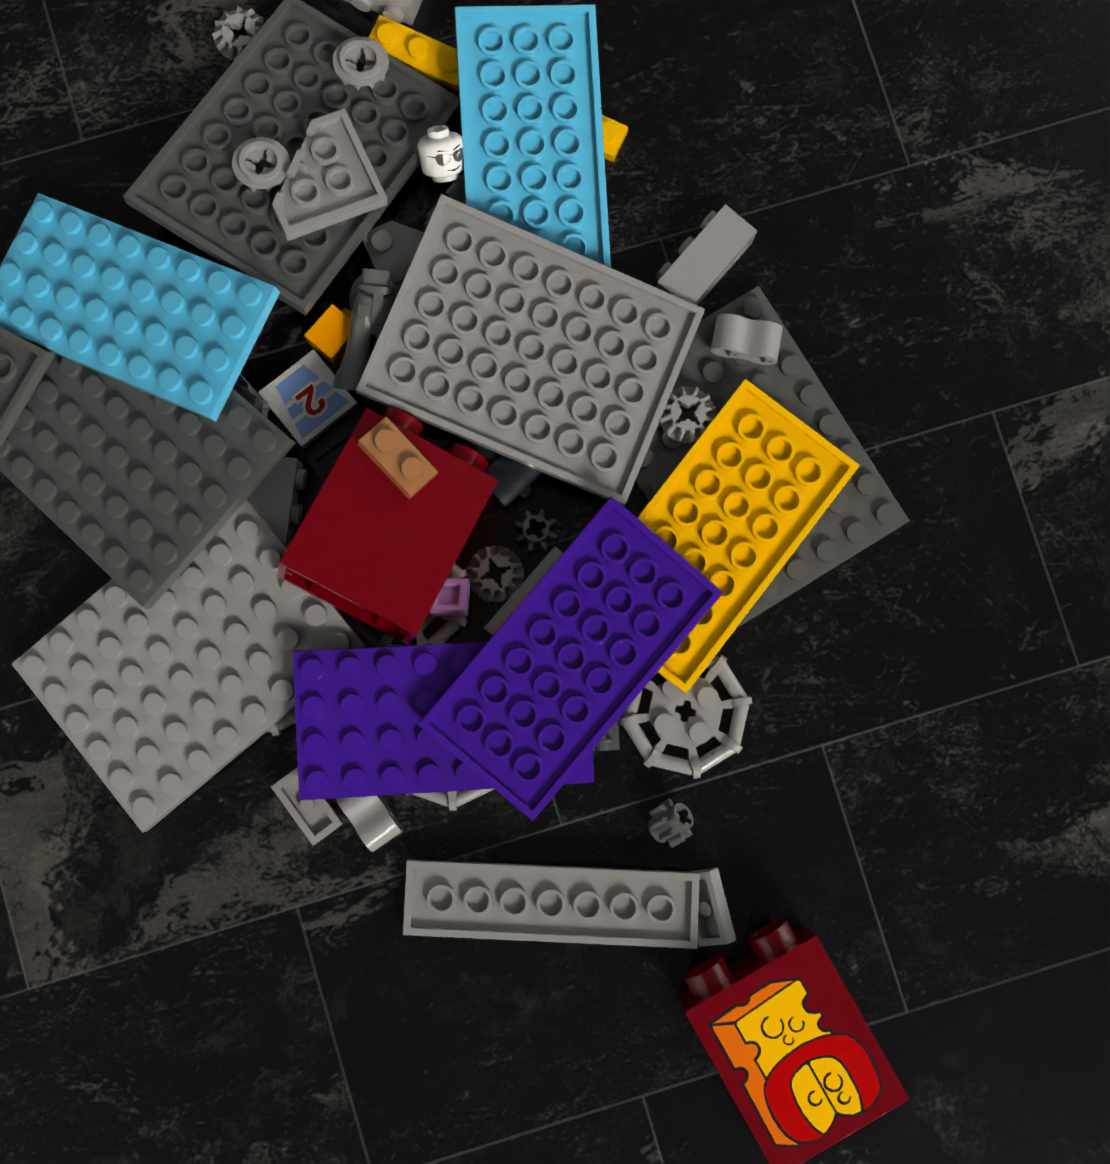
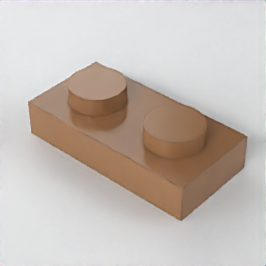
M387 417L358 441L357 445L408 499L412 498L438 473L432 464Z

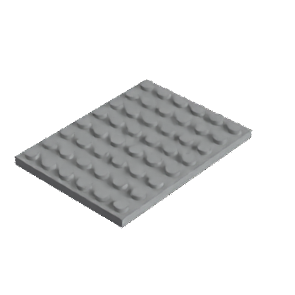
M441 194L357 386L356 393L388 407L402 410L416 419L608 500L612 496L624 506L705 309Z
M248 498L150 610L143 608L114 579H111L12 663V666L142 833L149 831L295 708L294 650L368 647L339 609L277 577L279 562L288 546L284 544Z

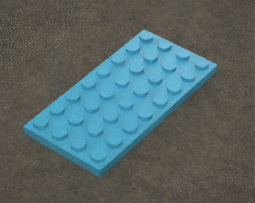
M595 5L455 7L466 205L611 268Z
M38 193L0 265V327L32 344L216 422L280 291L271 284Z

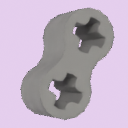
M719 314L716 318L711 352L725 358H737L756 364L774 365L778 360L783 326L775 322L751 320L735 314Z
M382 796L335 798L344 814L353 824L359 837L371 852H374L403 832L398 819Z

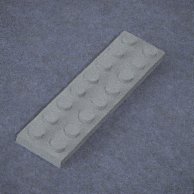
M408 859L406 863L403 935L697 949L700 873Z

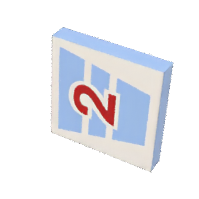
M314 349L258 392L303 449L359 406L347 390L332 388L335 375Z

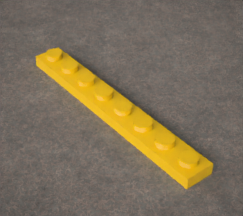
M379 15L368 38L380 43L389 55L428 79L459 92L457 49ZM602 115L604 158L614 162L628 133V126Z

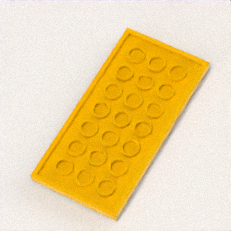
M747 379L741 383L638 516V519L723 592L657 672L684 694L693 686L860 466Z

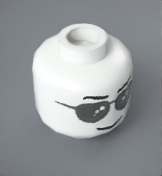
M433 126L427 129L428 134L420 138L417 145L421 170L426 176L432 177L434 182L443 183L459 178V173L464 170L462 136L457 132L449 131L448 126Z

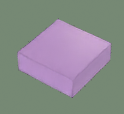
M447 578L430 609L431 615L468 617L469 579Z

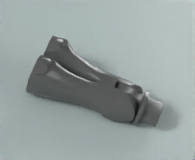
M362 268L361 285H356V289L361 290H356L346 350L334 377L332 388L356 391L369 361L371 336L374 349L395 301L393 296L394 288H389L391 271Z

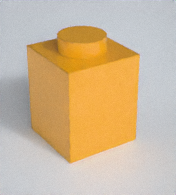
M331 304L304 336L316 351L337 367L343 360L346 350L351 311L347 308L340 311Z

